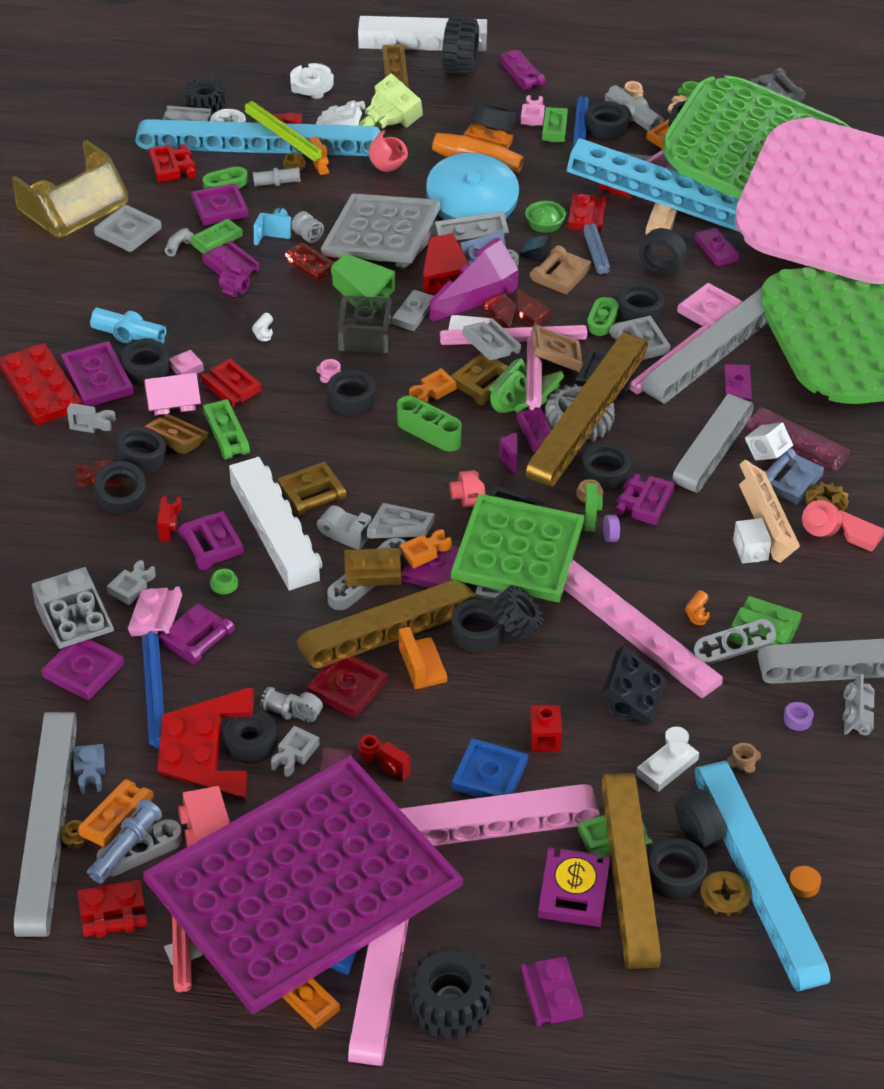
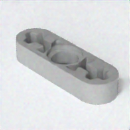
M759 619L700 638L695 644L694 652L699 660L706 664H713L771 645L776 639V629L770 621ZM761 626H764L766 630H771L767 634L766 640H762L760 636L751 638L754 642L752 645H749V639L744 632L749 630L750 635L757 634ZM733 634H739L743 637V645L739 649H731L727 645L728 638ZM721 638L722 645L727 651L722 654L720 648L712 651L711 657L700 653V651L704 650L706 643H709L711 647L719 646L717 640Z
M163 820L151 825L146 831L147 836L133 844L134 846L138 843H144L148 845V848L138 853L134 852L131 847L127 852V857L124 856L109 876L119 875L177 849L182 843V832L179 823L174 820ZM168 833L172 837L168 838L166 835L163 834ZM108 845L98 851L97 859Z

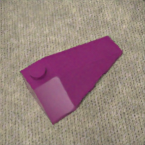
M497 237L483 246L476 253L477 258L470 266L465 264L460 269L462 273L454 282L448 281L430 300L431 321L434 322L500 300L518 288V268L500 238Z

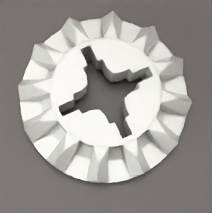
M223 109L215 112L211 116L210 121L246 122V117L238 110Z

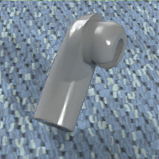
M182 228L169 238L165 248V253L168 256L176 254L182 241L185 244H190V237L194 236V234L188 231L189 229Z

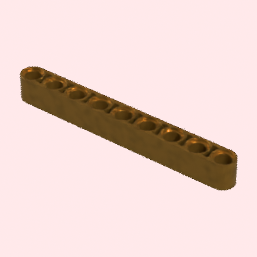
M625 332L619 336L531 458L526 470V477L528 479L550 487L555 485L643 360L648 348V340Z

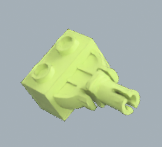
M390 74L375 86L376 94L372 98L371 105L365 109L367 117L360 121L358 126H373L383 129L387 125L401 123L407 128L423 115L421 99L393 74Z

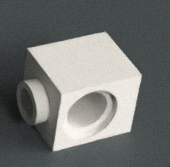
M783 422L760 425L745 437L755 460L778 458L793 446Z
M763 519L736 521L733 542L742 564L769 560L771 539Z

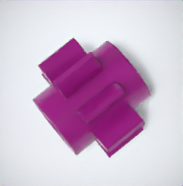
M231 266L230 270L225 269L219 279L220 287L224 288L222 292L236 298L239 293L244 294L249 286V277L244 276L246 270Z

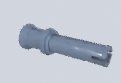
M141 799L137 803L138 808L130 818H125L122 821L121 830L118 835L110 842L91 867L88 868L87 873L90 874V878L102 884L133 844L147 836L146 831L153 822L159 821L162 818L161 810L154 803L147 799Z

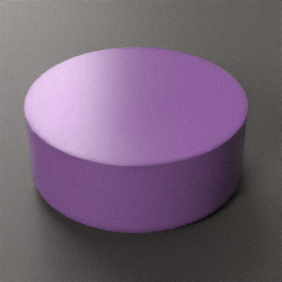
M616 515L604 516L603 535L606 542H617L619 540L620 522Z
M792 702L786 706L783 720L790 729L803 731L812 725L814 712L806 703Z

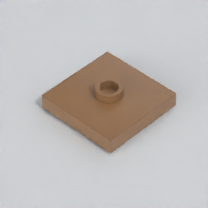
M534 325L531 330L533 355L580 372L583 362L579 341L539 325Z

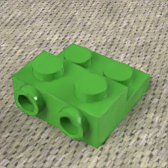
M749 596L744 607H740L731 628L759 619H765L770 621L776 629V639L771 645L790 644L801 622L802 613ZM761 626L757 634L750 635L749 630L744 632L749 639V645H752L754 642L751 638L760 636L762 640H766L767 634L771 630H766L764 626ZM733 634L729 638V641L741 646L743 645L744 640L741 635Z

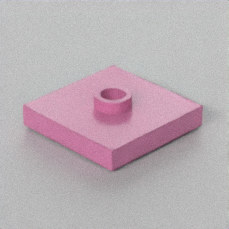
M707 283L678 305L677 312L701 326L704 324L712 326L743 301Z

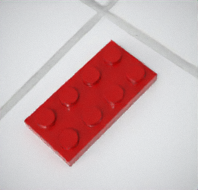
M45 343L0 357L2 372L36 426L66 416L70 403L83 405V401Z

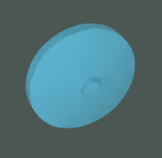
M477 153L456 154L443 159L429 173L426 185L427 199L440 200L441 208L438 215L445 220L504 211L505 218H507L515 209L519 194L517 178L507 165L493 157Z

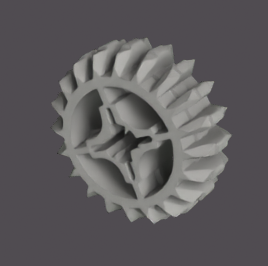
M576 384L574 387L565 385L563 390L557 389L555 394L550 395L545 406V416L552 429L583 387ZM613 403L587 439L595 442L596 437L603 438L604 434L610 431L615 416Z

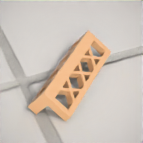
M744 460L739 465L746 479L739 486L754 518L763 519L771 539L770 553L774 560L781 563L798 549L800 545L766 473L747 460Z

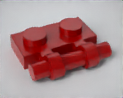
M171 145L149 148V155L158 182L179 179L182 172L187 174L188 178L196 176L197 168L195 162L192 161L191 150L186 145H181L175 150L172 149Z
M140 880L78 890L82 923L95 921L94 923L82 925L84 937L97 935V938L106 937V933L125 930L128 933L135 931V928L148 926L146 913L133 915L145 912ZM121 916H123L122 918H116V919H111V920H104V919H110V918H115V917H121Z

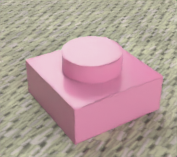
M191 350L169 358L170 367L177 375L198 374L204 371L203 363Z

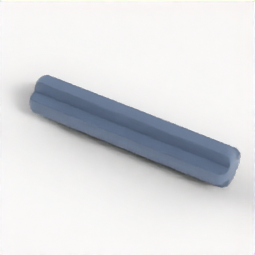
M593 223L590 225L586 224L583 232L598 274H607L610 271V264L597 227Z

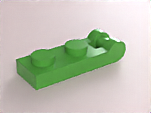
M228 399L203 405L204 414L221 449L224 460L230 459L233 455L239 453L241 455L250 454L249 443Z

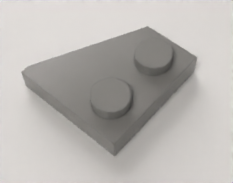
M383 503L367 528V538L418 537L423 534L427 536L434 523V513Z

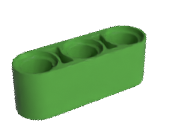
M404 396L397 401V424L401 429L447 452L456 451L461 447L462 423L459 419L413 396Z

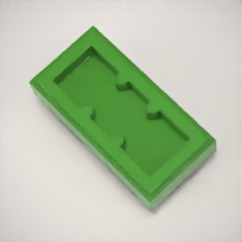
M226 219L190 237L191 245L204 254L220 245H226L228 241L232 242L242 237L243 232L235 223Z

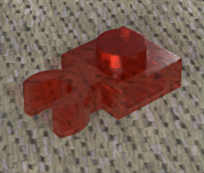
M116 460L94 461V467L77 465V485L86 486L91 482H95V476L103 466ZM122 477L111 479L105 486L123 485Z

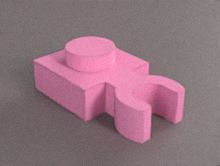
M531 95L526 97V104L522 106L521 124L543 126L545 105H543L542 96H539L537 101L531 100Z

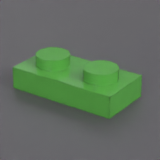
M546 107L542 141L565 142L568 109Z

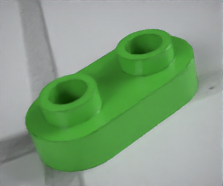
M231 167L211 172L203 177L204 189L234 183L237 184L239 189L248 183L247 170L242 167Z
M602 297L595 301L587 320V329L590 333L596 336H603L609 333V329L614 325L618 315L619 304L615 299Z
M520 371L509 373L492 390L490 400L497 412L504 413L513 410L526 395V376Z

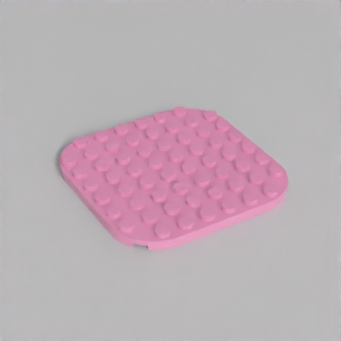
M812 117L791 120L777 126L766 138L738 201L735 214L737 231L740 230L747 244L762 253L862 282L884 284V137Z

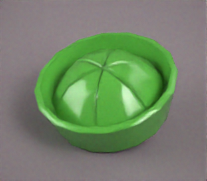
M537 201L526 208L525 215L533 230L550 233L561 227L566 212L560 204L555 202Z

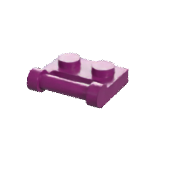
M223 511L184 523L178 529L181 538L187 541L192 550L199 570H207L214 563L244 554L243 544ZM202 532L211 548L210 551L205 552L196 537L197 533Z
M197 603L173 623L170 633L165 634V631H163L159 635V642L189 663L196 664L202 659V654L222 637L233 633L235 626L229 619H222ZM212 629H215V630H213L209 635H207L203 640H201L196 646H193V645L196 644L200 639H202L206 634H208Z

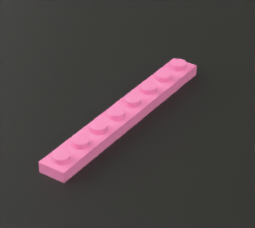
M572 560L564 587L566 592L701 699L722 685L723 677L705 662L699 660L696 655Z

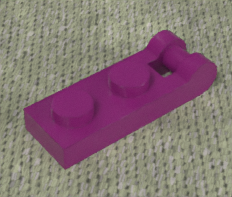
M519 49L500 54V63L523 90L531 89L535 85L537 87L545 85L543 73H539Z

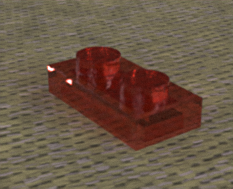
M304 242L285 252L286 261L317 281L331 274V267L334 262Z

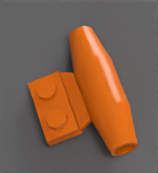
M471 124L464 135L436 133L433 140L432 150L446 157L462 153L487 155L503 162L514 174L520 173L524 161L523 156L509 150L513 141V135L507 134L502 130L488 129L480 124Z

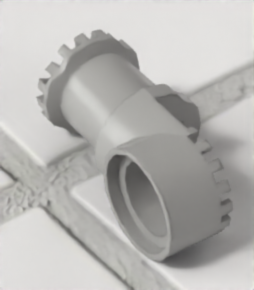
M267 687L264 690L265 695L262 694L264 699H261L259 705L260 710L264 712L269 710L281 714L282 718L286 720L293 716L302 719L304 722L305 720L307 722L315 721L323 708L321 700L311 693L305 692L300 694V696L294 694L288 696L276 692L273 687Z

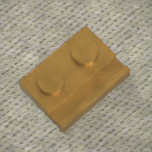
M165 414L164 419L158 418L144 426V428L159 434L164 439L166 446L178 453L186 454L199 447L201 442H207L208 432L169 414Z
M399 548L344 550L346 587L401 585Z

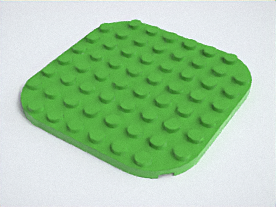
M724 76V78L716 80L714 77H709L702 80L696 86L669 127L663 141V152L669 163L678 170L681 176L689 177L704 186L712 187L725 195L740 199L766 138L777 126L791 120L812 117L841 126L851 127L831 115L751 81L733 76Z
M813 267L783 269L769 277L763 284L760 294L761 303L765 310L763 314L801 384L814 394L819 391L821 394L829 396L828 400L834 402L861 404L884 401V284L866 283Z

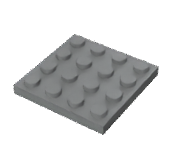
M351 194L321 247L322 256L341 258L346 253L364 260L412 263L441 208L440 200Z

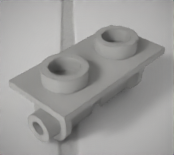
M863 674L853 683H849L844 691V699H846L843 713L845 735L852 729L859 731L861 735H869L874 729V713L871 711L874 709L875 690L870 684H863Z

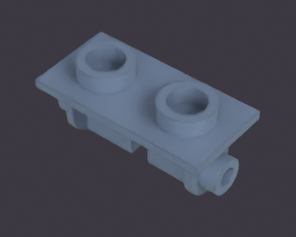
M503 230L460 243L459 246L469 265L477 258L476 253L497 237L502 240L506 247Z

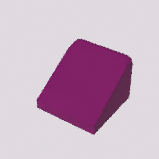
M517 433L500 438L499 458L512 473L517 471Z

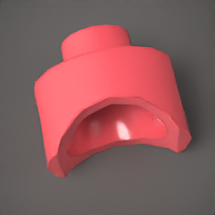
M474 470L459 472L458 481L450 482L449 484L451 499H461L463 507H473L478 494L485 495V487L479 480V472Z
M817 500L807 505L804 509L802 522L806 531L818 537H830L840 529L842 515L832 503Z

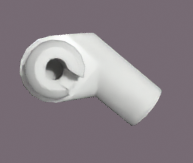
M264 313L252 327L256 338L262 342L269 341L273 334L272 328L268 330L269 325L273 322V317L269 313Z

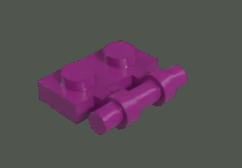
M633 474L630 479L626 480L623 486V493L618 495L615 501L614 513L622 516L625 511L631 509V518L657 525L674 492L675 483L649 476L647 482H643L640 475Z

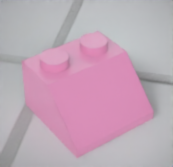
M196 373L145 379L144 381L149 412L154 411L155 415L170 414V409L180 408V412L196 410L195 406L201 404Z

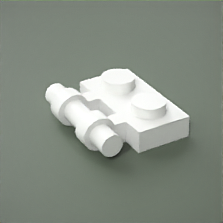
M350 101L344 106H331L328 110L322 111V116L318 117L316 125L358 126L362 115L361 110L365 109L364 101Z

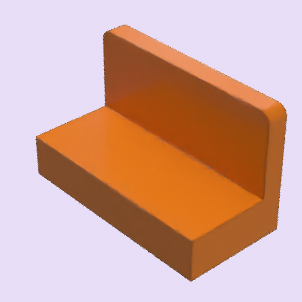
M410 627L399 629V650L414 688L419 689L447 682V674L433 639L429 637L415 641Z

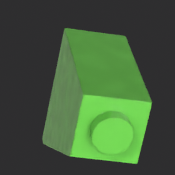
M346 253L338 261H335L331 267L333 286L368 317H371L395 291V271Z

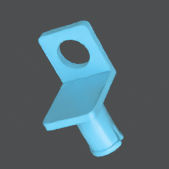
M277 208L273 214H259L254 223V245L258 246L263 236L290 239L291 217L288 216L285 209L282 208L280 211V208Z

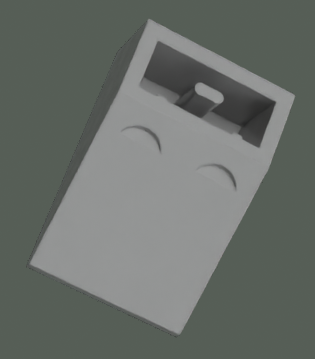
M86 567L32 583L37 611L45 628L59 649L114 631Z

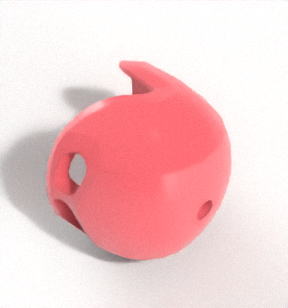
M385 131L378 133L370 144L369 158L377 169L383 172H392L397 170L407 159L408 150L400 139L394 137L383 138Z

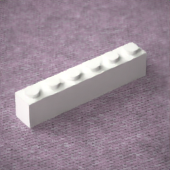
M360 16L358 28L359 48L382 49V45L404 44V50L442 51L445 26L449 18ZM476 19L479 25L478 52H486L487 19Z
M260 457L229 465L231 486L288 590L320 581L319 569L322 568L321 558L318 553L313 552L309 536L303 535L301 523L298 517H293L289 501L283 500L281 488L277 482H273L269 466H264Z

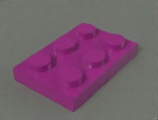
M109 341L61 354L62 363L79 397L83 401V405L96 406L134 394L133 386Z

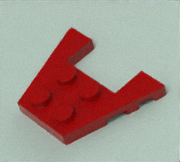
M246 688L164 714L162 716L157 767L159 774L191 785L197 784L206 788L219 786L221 794L225 793L234 796L235 799L246 801L247 772L217 771L222 718L252 717L253 689Z

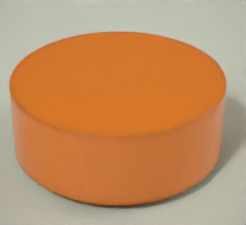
M799 866L792 870L789 878V887L795 895L802 898H810L819 892L821 876L818 871L809 866Z

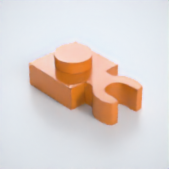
M318 136L309 138L311 143L322 150L321 159L318 158L317 161L312 160L315 168L318 169L320 175L329 174L327 164H329L325 144H321Z
M441 368L421 379V385L411 387L409 394L413 397L417 396L418 399L427 403L430 397L438 400L456 390L457 384Z
M441 529L435 531L430 538H426L423 534L399 546L401 554L414 569L438 558L437 551L444 552L451 549L452 542L450 537L445 539L444 530Z

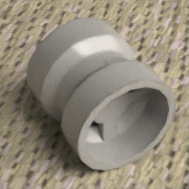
M306 211L295 215L291 223L292 230L298 235H302V238L309 243L319 240L324 232L323 224L317 219H313V216Z

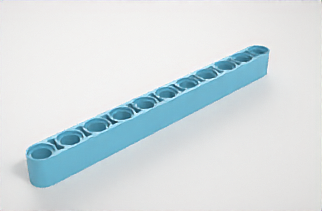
M147 119L139 123L135 139L136 144L142 149L171 145L172 149L175 150L181 145H186L191 151L282 154L296 152L303 154L261 123ZM286 124L308 141L309 138L318 136L321 144H325L328 155L369 156L370 144L378 133L381 132L373 126Z

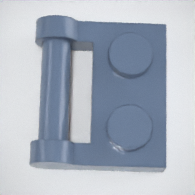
M789 448L779 456L765 473L777 496L798 505L811 486L815 485L822 477L824 467L796 455L795 451ZM786 465L792 467L780 482L774 480Z

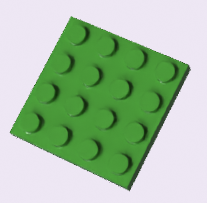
M478 494L451 571V580L455 579L503 591L511 585L519 586L521 591L525 590L528 592L527 596L560 603L583 528L585 515Z

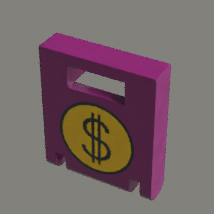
M549 847L538 908V918L601 927L610 856L604 855L602 863H597L598 854L561 849L560 857H555V848ZM556 899L587 903V910L580 911L556 907Z

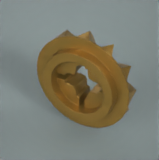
M821 481L819 485H812L810 490L806 492L805 497L807 505L813 501L823 500L832 503L841 511L846 510L849 502L848 493L843 492L842 486L835 487L833 482L830 485H826ZM823 495H827L829 498H832L831 502L827 499V497H823Z
M719 871L710 874L704 879L701 885L700 897L703 898L705 907L712 908L715 915L718 912L726 913L729 917L734 912L741 914L742 910L749 906L751 889L746 880L738 874ZM723 887H725V891L730 895L728 901L721 895Z

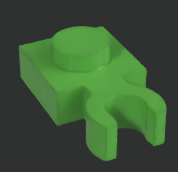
M586 483L584 531L595 532L597 511H602L603 496L597 494V483Z

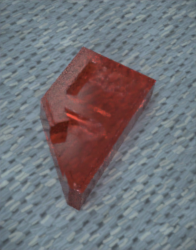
M517 291V316L534 326L540 325L552 317V309L523 291Z
M504 292L483 300V307L504 328H512V323L517 313V305Z

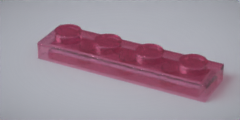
M760 407L747 422V428L752 431L760 425L783 422L793 444L790 447L791 449L835 472L849 458L850 449L763 407Z

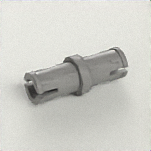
M299 167L281 170L273 168V171L253 172L255 187L273 184L280 186L281 183L300 182Z

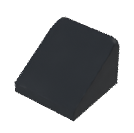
M546 234L528 239L520 251V256L542 261L550 249L551 235Z

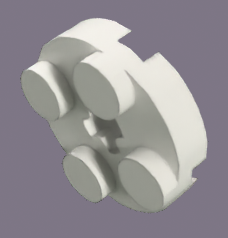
M310 63L307 68L302 69V65L294 68L290 73L291 90L293 93L311 95L312 98L317 99L323 97L324 93L329 91L334 85V76L331 74V69L325 65Z

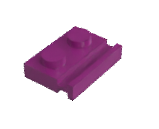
M228 241L224 247L220 245L202 254L203 263L219 275L225 269L230 270L231 266L246 270L244 276L247 277L251 275L252 271L255 270L257 272L260 270L259 262L231 241Z
M566 956L538 961L532 966L526 967L525 964L521 965L520 973L536 1026H541L542 1023L549 1021L553 1024L583 1018V1008Z

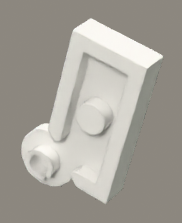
M681 727L669 728L665 734L667 744L637 767L636 775L657 792L698 761L699 752L688 744V732Z

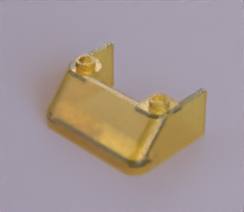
M88 140L83 141L87 171L58 186L46 180H40L29 186L17 176L12 178L17 208L55 236L68 235L128 202V190L112 159L107 153Z

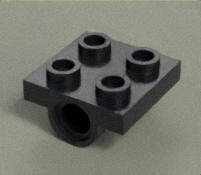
M621 647L615 653L602 691L604 695L611 699L608 705L609 712L620 720L636 718L647 726L654 721L667 678L626 647Z

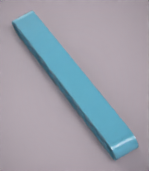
M720 761L696 767L695 780L698 789L706 791L713 798L721 812L725 824L723 841L739 875L750 886L751 900L794 989L802 991L829 984L830 971L827 962L727 761Z

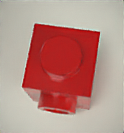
M560 705L530 706L531 752H561L562 725Z

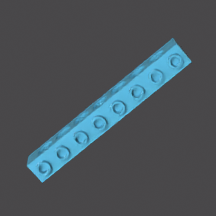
M581 138L578 139L570 153L566 172L661 205L671 206L672 209L737 231L735 214L739 199L725 195L712 187L704 186L689 177L681 176L676 171Z

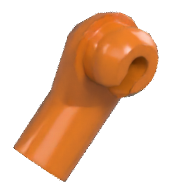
M701 590L695 593L685 607L691 622L698 626L704 625L710 617L709 612L705 614V608L703 607L708 600V595Z

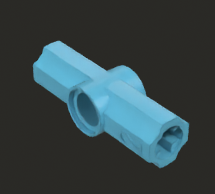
M96 307L92 312L91 328L112 333L122 343H130L133 339H154L164 343L166 327L144 321L134 311H127L122 315Z

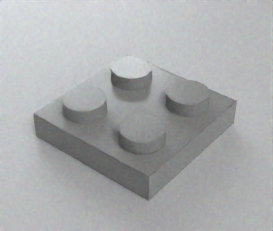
M126 204L94 227L96 236L129 252L135 250L162 229L160 220Z

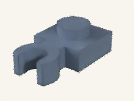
M104 745L73 747L75 778L79 777L78 784L81 794L85 793V786L89 783L96 784L97 792H101L102 781L100 775H105Z

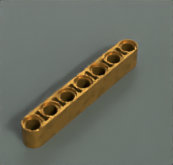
M454 579L309 630L299 637L296 645L313 668H321L399 640V629L410 627L412 634H416L451 621L453 610L459 604L467 600L478 599V597L464 582Z
M634 773L603 774L602 795L626 969L659 968L661 960L660 944L636 777Z

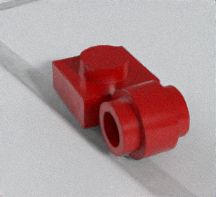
M365 735L358 742V756L365 763L371 764L379 760L380 768L387 775L394 776L402 782L410 776V755L389 742H386L384 745L381 744V741L374 735Z

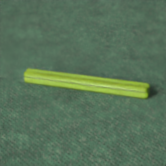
M250 101L245 104V112L311 160L317 161L318 158L321 159L322 150L255 102Z

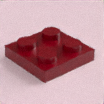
M349 657L325 666L307 686V693L315 695L321 702L356 718L388 682V675L355 657Z

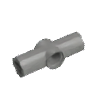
M617 85L610 87L605 95L606 102L618 103L628 110V123L635 121L649 131L664 121V118L649 108L646 99L641 96L634 98Z

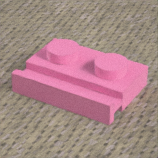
M175 587L174 590L170 591L168 588L141 590L128 626L131 637L143 636L150 631L154 632V635L158 634L159 631H165V634L170 633V628L173 625L182 598V592L179 587Z

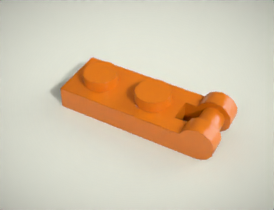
M125 779L80 824L79 836L105 847L121 830L122 821L125 818H130L138 808L137 803L141 799L152 801L153 791L145 787L140 789L136 787V783Z

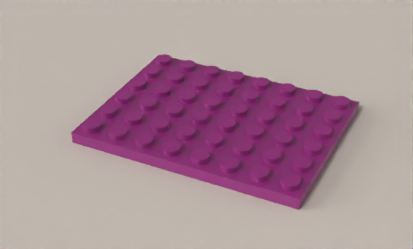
M351 755L143 872V879L252 1015L460 888L463 884V878Z

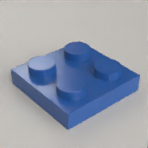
M472 738L453 777L451 790L478 798L513 794L528 763V754Z

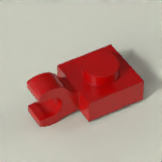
M166 496L161 498L157 521L159 542H170L172 531H177V515L175 514L182 510L180 496H177L176 502L173 504L167 503Z

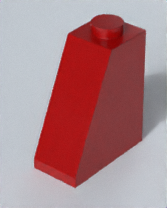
M453 233L430 237L423 271V293H438L448 281L454 282L462 273L460 269L465 264L469 265Z

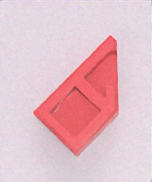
M839 510L842 515L841 525L847 542L872 552L883 538L884 529Z

